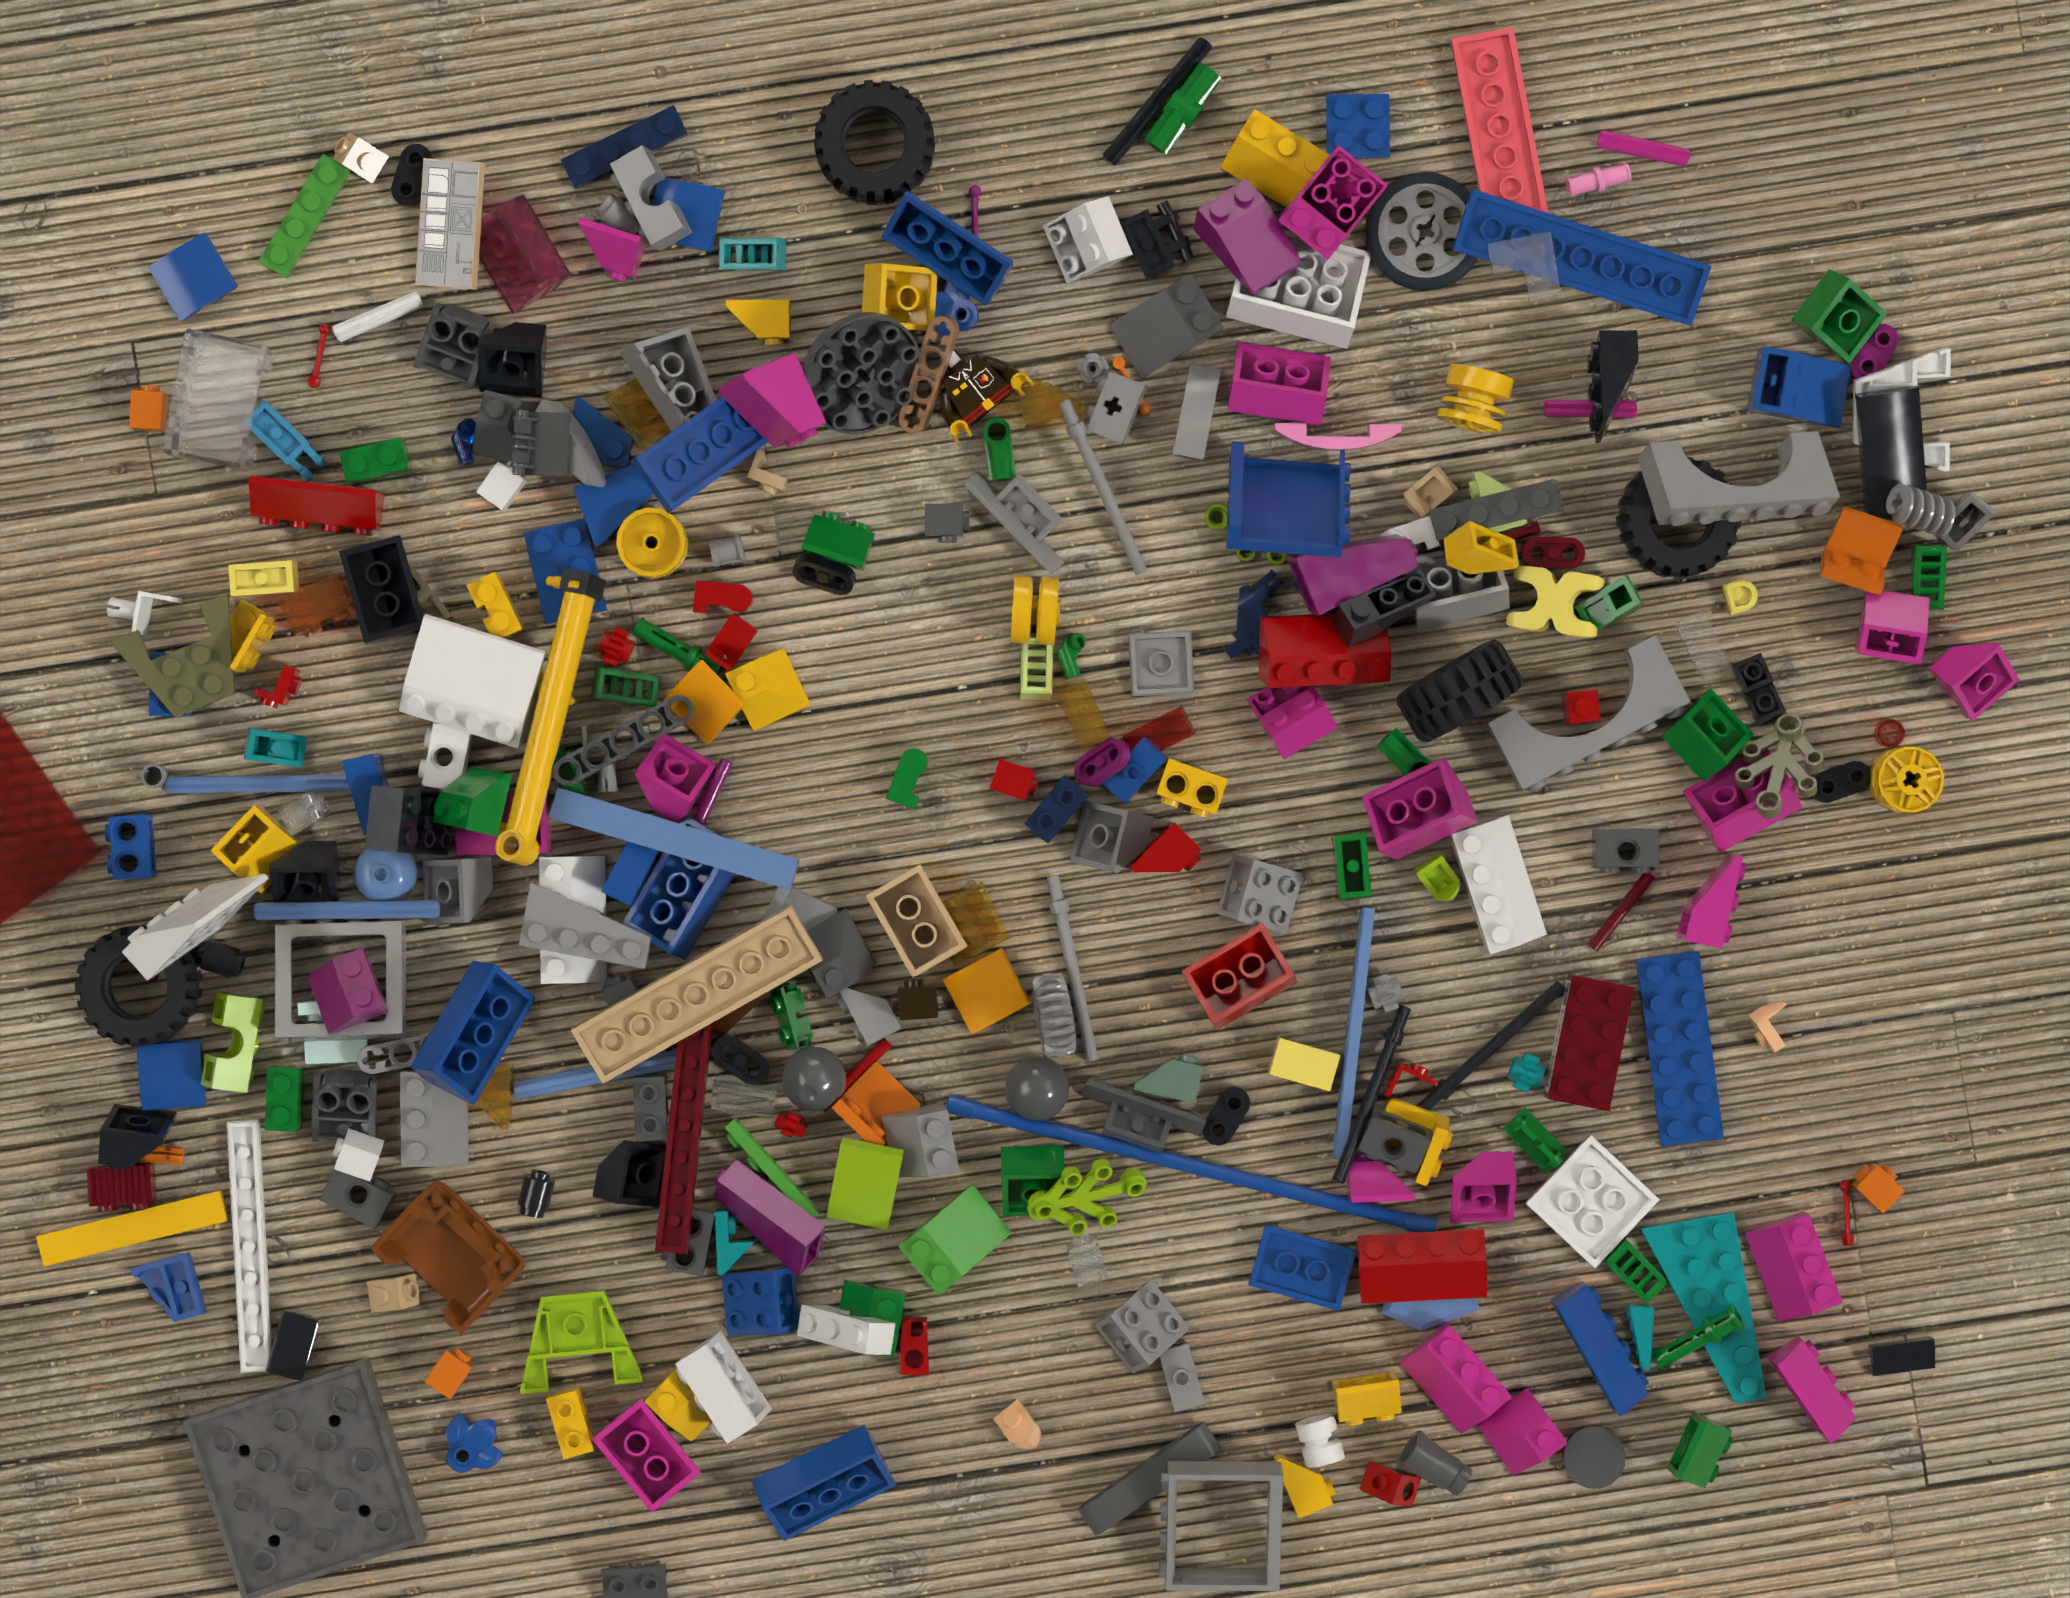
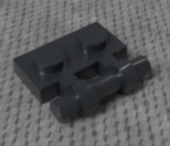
M1168 200L1156 206L1161 217L1153 220L1149 210L1146 209L1120 222L1125 237L1146 280L1174 268L1175 263L1171 255L1179 252L1183 262H1187L1195 257L1190 248L1192 243L1189 236L1184 235L1178 223L1180 218L1176 210L1172 211ZM1163 227H1167L1173 240L1168 245H1165L1158 231Z

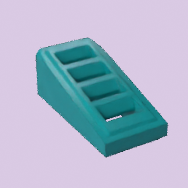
M719 238V270L785 271L786 240L781 238ZM731 245H736V263H731ZM744 245H748V263H744ZM757 246H761V263H757ZM770 246H773L772 263H770Z
M1626 1303L1637 1363L1642 1370L1649 1371L1651 1369L1655 1309L1650 1304Z

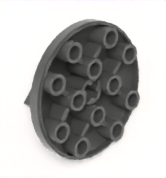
M875 312L856 313L830 325L814 341L802 367L805 378L809 382L826 423L823 425L845 434L867 433L885 427L900 414L902 406L908 405L912 401L913 392L908 386L917 359L920 364L921 356L912 334L900 322L890 316ZM919 381L915 384L914 391H916Z

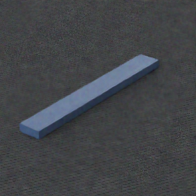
M557 787L548 817L791 890L800 861L796 858Z
M1363 906L1360 908L1332 1150V1155L1337 1159H1340L1350 1133L1375 908Z

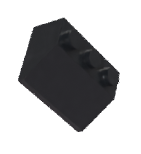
M401 535L339 551L365 645L420 629L423 614Z

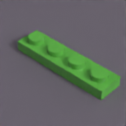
M322 154L258 262L287 279L352 171Z
M737 1117L725 1126L728 1131L725 1135L726 1138L736 1149L742 1146L750 1155L746 1158L748 1163L758 1173L763 1170L768 1175L770 1180L767 1183L782 1194L784 1193L786 1197L813 1217L819 1213L820 1210Z

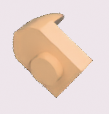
M1785 1002L1765 1005L1748 1015L1749 1020L1757 1030L1753 1035L1763 1050L1769 1048L1770 1051L1776 1053L1786 1046L1768 1020L1787 1005Z
M1018 1399L993 1418L1014 1447L1033 1449L1038 1446L1041 1439V1430Z

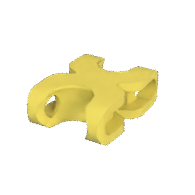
M1519 565L1514 569V578L1522 583L1533 585L1537 590L1538 599L1535 606L1529 611L1509 613L1506 619L1508 626L1522 630L1542 632L1547 630L1553 622L1555 629L1565 636L1590 639L1597 637V626L1591 622L1578 619L1574 614L1573 604L1576 597L1586 592L1598 593L1599 590L1603 589L1605 584L1603 578L1590 574L1568 572L1557 582L1556 576L1546 568Z

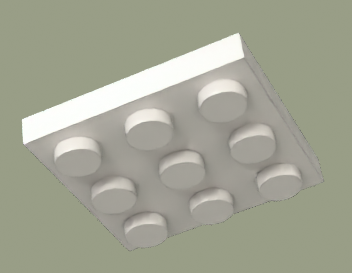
M1589 1134L1525 1203L1588 1263L1596 1268L1660 1199Z

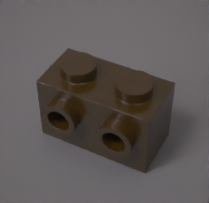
M923 979L904 980V986H899L897 989L898 993L892 995L893 1014H899L900 1021L938 1018L937 984H924Z

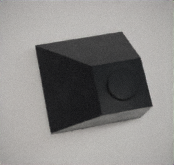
M514 322L480 338L478 341L479 392L488 390L499 394L542 397L547 352V325Z
M303 841L269 864L274 902L340 901V862L336 841Z
M114 1104L100 1129L98 1164L108 1165L112 1169L132 1167L164 1142L177 1118V1112L160 1109L142 1110V1107Z
M623 1140L598 1165L592 1197L616 1204L660 1207L666 1144Z

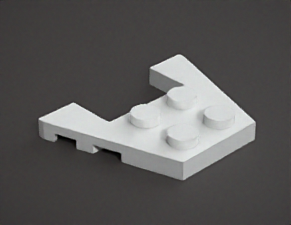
M1943 347L1853 380V443L1859 445L1855 393L1917 386L1918 378L1950 377L1951 349ZM1948 441L1923 442L1925 465L1942 471H1950V443Z

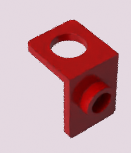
M732 613L704 654L726 670L731 671L758 630L735 613Z
M1398 1062L1383 1095L1387 1098L1390 1097L1403 1070L1436 1087L1439 1082L1428 1077L1429 1070L1412 1062L1410 1067Z
M1369 1461L1360 1490L1391 1505L1412 1507L1421 1477L1401 1474L1376 1462ZM1408 1483H1410V1491L1405 1498H1403V1489Z

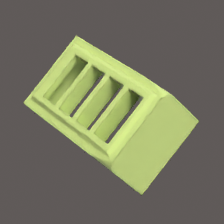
M1030 633V640L1026 644H1021L1020 699L1049 701L1052 698L1053 646L1046 645V650H1028V645H1039L1036 641V633ZM1028 658H1046V663L1028 662ZM1027 671H1045V676L1027 675ZM1027 684H1045V687L1027 686Z

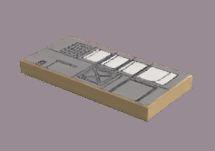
M423 158L415 285L477 290L485 163Z

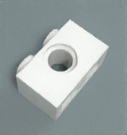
M433 723L432 729L427 728L424 740V747H428L426 760H421L418 771V778H423L422 785L443 789L467 771L473 734L438 723ZM443 748H448L453 755L452 762L447 766H442L437 760V754Z

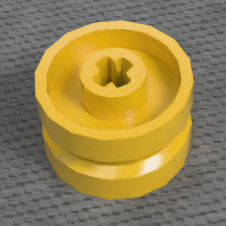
M649 507L634 511L624 519L617 532L616 541L619 557L627 568L644 578L654 579L669 576L679 569L687 556L689 544L686 530L675 516L663 509ZM649 537H654L658 541L657 546L653 549L646 546L649 544Z
M1015 574L1010 643L1026 644L1030 640V625H1037V643L1039 645L1055 646L1056 626H1059L1061 597H1058L1059 577L1043 576L1039 582V595H1032L1033 579L1031 575Z

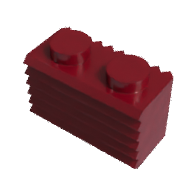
M153 1163L134 1164L130 1168L125 1167L123 1169H112L108 1166H94L86 1169L89 1207L98 1206V1212L116 1211L117 1205L129 1204V1210L149 1208L148 1203L157 1200L155 1164Z

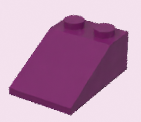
M1247 178L1197 209L1193 230L1252 296L1301 265L1300 257L1268 202Z

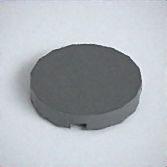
M1593 1425L1579 1428L1568 1437V1444L1563 1447V1463L1567 1474L1577 1484L1586 1488L1600 1489L1611 1485L1620 1477L1625 1467L1626 1452L1622 1441L1611 1430Z

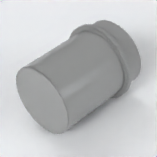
M155 763L148 764L141 772L143 784L152 789L164 786L167 777H169L168 770L164 766Z

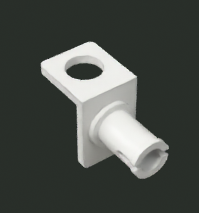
M138 591L136 602L111 597L108 605L118 606L120 609L107 608V615L109 617L133 620L131 632L139 630L141 635H147L153 598L182 603V598Z

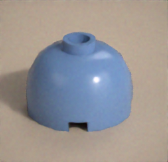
M366 849L359 856L354 867V880L357 888L369 901H403L413 892L417 881L418 867L410 853Z

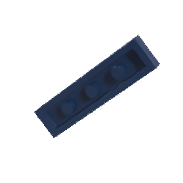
M672 105L560 160L574 188L577 189L613 172L610 163L641 145L654 152L687 136L688 133L675 106Z

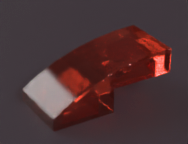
M1181 705L1128 732L1122 737L1128 744L1130 752L1144 736L1160 751H1163L1196 734Z

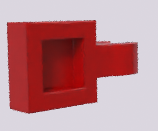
M787 1110L786 1114L781 1112L778 1114L773 1126L781 1129L780 1133L792 1138L795 1135L803 1138L808 1124L803 1122L804 1116Z

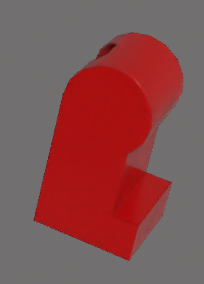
M695 580L694 613L707 614L708 606L729 607L734 612L742 613L749 610L753 604V594L744 585Z
M902 1317L900 1375H929L927 1317Z

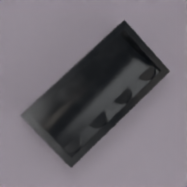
M1919 386L1855 393L1864 513L1882 519L1893 518L1886 511V501L1891 490L1900 483L1927 491Z

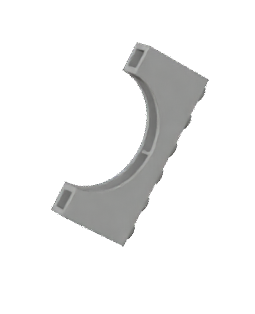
M1818 431L1790 433L1777 449L1780 461L1777 478L1757 486H1735L1711 478L1692 464L1684 454L1678 441L1650 442L1637 459L1658 525L1672 524V526H1681L1692 522L1709 524L1720 520L1738 522L1748 518L1766 520L1776 516L1794 518L1804 514L1821 516L1828 513L1840 498Z
M1656 635L1650 636L1624 650L1629 665L1628 689L1618 710L1598 728L1574 737L1552 736L1529 725L1516 708L1485 723L1519 790L1528 788L1531 793L1546 785L1545 778L1556 774L1557 778L1573 771L1574 767L1572 764L1583 759L1585 763H1588L1602 755L1600 749L1610 744L1613 749L1630 741L1628 735L1638 729L1643 734L1658 726L1657 719L1665 715L1672 719L1686 711L1684 705L1691 701Z

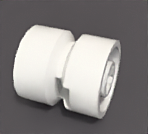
M1334 1414L1317 1415L1295 1423L1299 1441L1305 1443L1302 1453L1306 1468L1325 1466L1345 1458L1341 1440L1335 1438L1339 1431Z

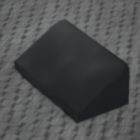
M282 1310L266 1371L302 1381L319 1321L311 1315Z
M1931 1336L1868 1344L1872 1376L1935 1368V1340Z

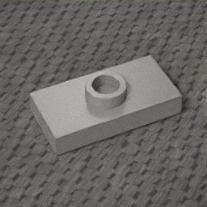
M1186 1342L1169 1347L1159 1357L1174 1411L1178 1412L1205 1404L1189 1343Z

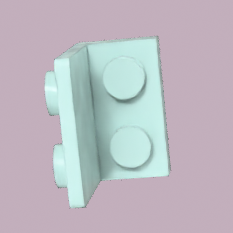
M302 1001L298 1003V1016L303 1015V1024L324 1023L316 1001ZM368 1039L304 1042L305 1063L357 1062L360 1050L368 1046ZM367 1051V1057L363 1058V1062L369 1060V1051Z

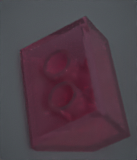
M524 194L498 204L482 217L479 258L512 314L554 291L572 276Z

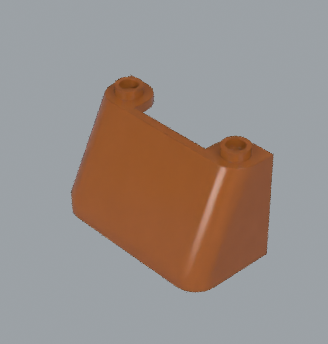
M435 1181L429 1185L370 1247L384 1263L396 1265L404 1259L449 1302L443 1310L445 1320L450 1327L454 1328L461 1335L525 1268V1261L519 1252L451 1187L440 1181Z

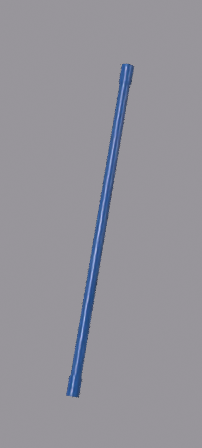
M949 1095L946 1107L949 1114L991 1122L1394 1225L1415 1233L1435 1232L1436 1218L1413 1212H1402L1367 1202L1351 1203L1344 1196L1164 1150L1162 1153H1158L1117 1138L1046 1120L1032 1121L1024 1119L1015 1112L980 1104L967 1098Z

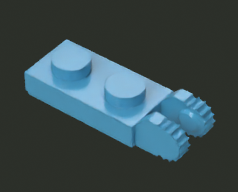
M265 399L243 421L287 466H292L308 482L314 478L312 472L297 461L304 451L316 465L323 468L327 464V461L310 446L311 443Z

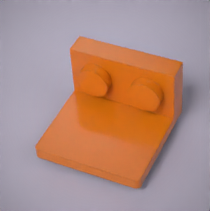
M1843 507L1821 555L1820 576L1880 596L1885 586V568L1902 533V525Z
M875 1062L831 1108L866 1142L884 1145L886 1143V1132L884 1131L882 1115L920 1107V1102L879 1062Z

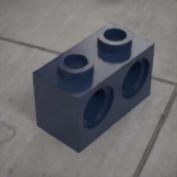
M1064 775L1024 824L1049 844L1088 797V794Z

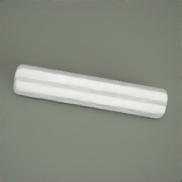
M412 292L334 325V334L338 341L343 342L423 307L422 299L419 293Z

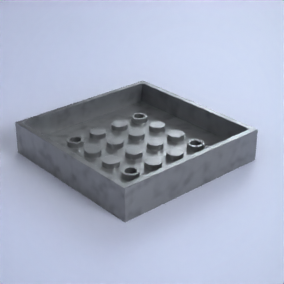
M369 1357L304 1378L302 1381L298 1380L190 1416L183 1421L242 1598H256L422 1543L428 1537ZM331 1415H338L340 1417V1425H333L330 1422ZM241 1445H248L251 1452L249 1455L241 1453ZM361 1505H368L371 1512L369 1515H363L360 1512ZM271 1535H278L281 1542L279 1545L271 1543Z

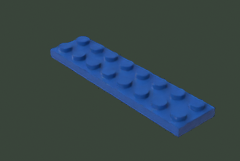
M1471 189L1452 250L1692 326L1712 267L1702 262Z

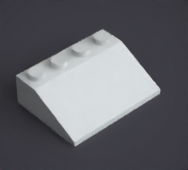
M1284 230L1302 261L1301 265L1253 296L1235 277L1226 318L1348 349L1360 307L1371 258L1370 253L1341 244L1329 260H1327L1295 233Z
M425 614L404 681L399 711L519 748L530 732L546 651Z
M260 874L211 884L202 891H199L197 888L194 889L182 900L183 904L177 901L170 906L164 913L165 917L160 913L146 925V930L141 926L128 937L131 943L122 953L147 981L220 930L269 879L268 876Z

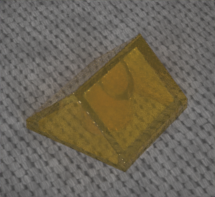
M637 378L603 397L643 452L671 433L668 425Z

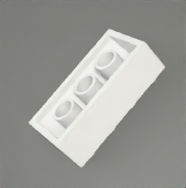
M1509 815L1474 825L1449 835L1486 953L1491 955L1547 935Z
M606 856L539 857V885L607 916L606 894L601 892L606 883ZM540 950L541 984L606 982L607 962Z

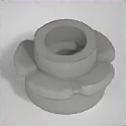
M1089 353L1084 359H1080L1077 371L1081 374L1080 378L1083 382L1087 384L1095 382L1098 384L1102 375L1106 376L1108 363L1104 358H1100L1098 354ZM1091 366L1096 367L1094 372L1090 371Z

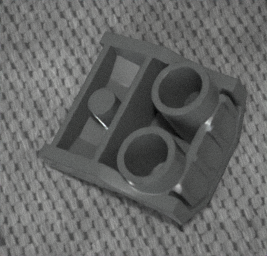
M437 303L433 308L421 339L413 367L418 369L420 367L426 368L467 385V388L473 389L479 375L478 341L480 338L493 333L496 325L486 317L456 305Z
M337 1069L315 1074L313 1080L312 1142H319V1139H344L348 1128L376 1138L378 1077L363 1071Z

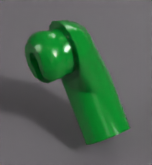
M1081 633L1068 634L1057 652L1066 679L1081 675L1076 662L1078 654L1086 644V639Z

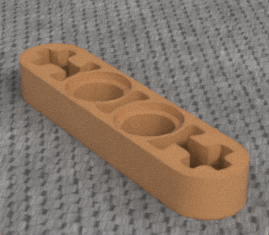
M949 315L935 317L928 325L920 350L921 362L919 364L917 359L908 386L913 392L912 400L920 404H927V407L919 408L917 417L921 419V423L912 426V420L908 418V414L914 413L918 404H912L911 401L908 405L902 406L899 414V423L902 429L908 433L923 431L930 423L959 334L957 321ZM944 322L947 323L946 328L950 330V334L944 335L940 344L946 345V349L940 345H931V341H939L941 331L937 329V325H942ZM936 351L940 354L942 360L938 368H932L927 364L926 356L928 352ZM925 380L931 385L932 392L928 398H923L919 396L917 390L914 391L915 384L918 381Z

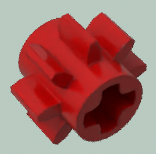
M618 627L614 628L613 633L605 630L597 650L598 653L604 655L603 662L616 667L619 661L628 663L635 645V641L628 639L630 632Z

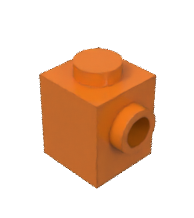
M141 385L140 390H131L129 428L139 431L166 432L169 394L160 392V386Z
M1871 1163L1869 1166L1864 1164L1853 1175L1855 1181L1851 1184L1852 1187L1878 1212L1883 1214L1905 1192L1894 1181L1898 1176L1885 1164L1881 1167L1875 1163Z
M448 1347L424 1382L451 1399L475 1366L470 1361L472 1356L459 1347L455 1349Z

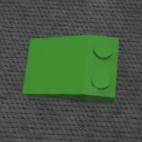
M972 1184L901 1241L899 1248L939 1296L1011 1235L1012 1232Z

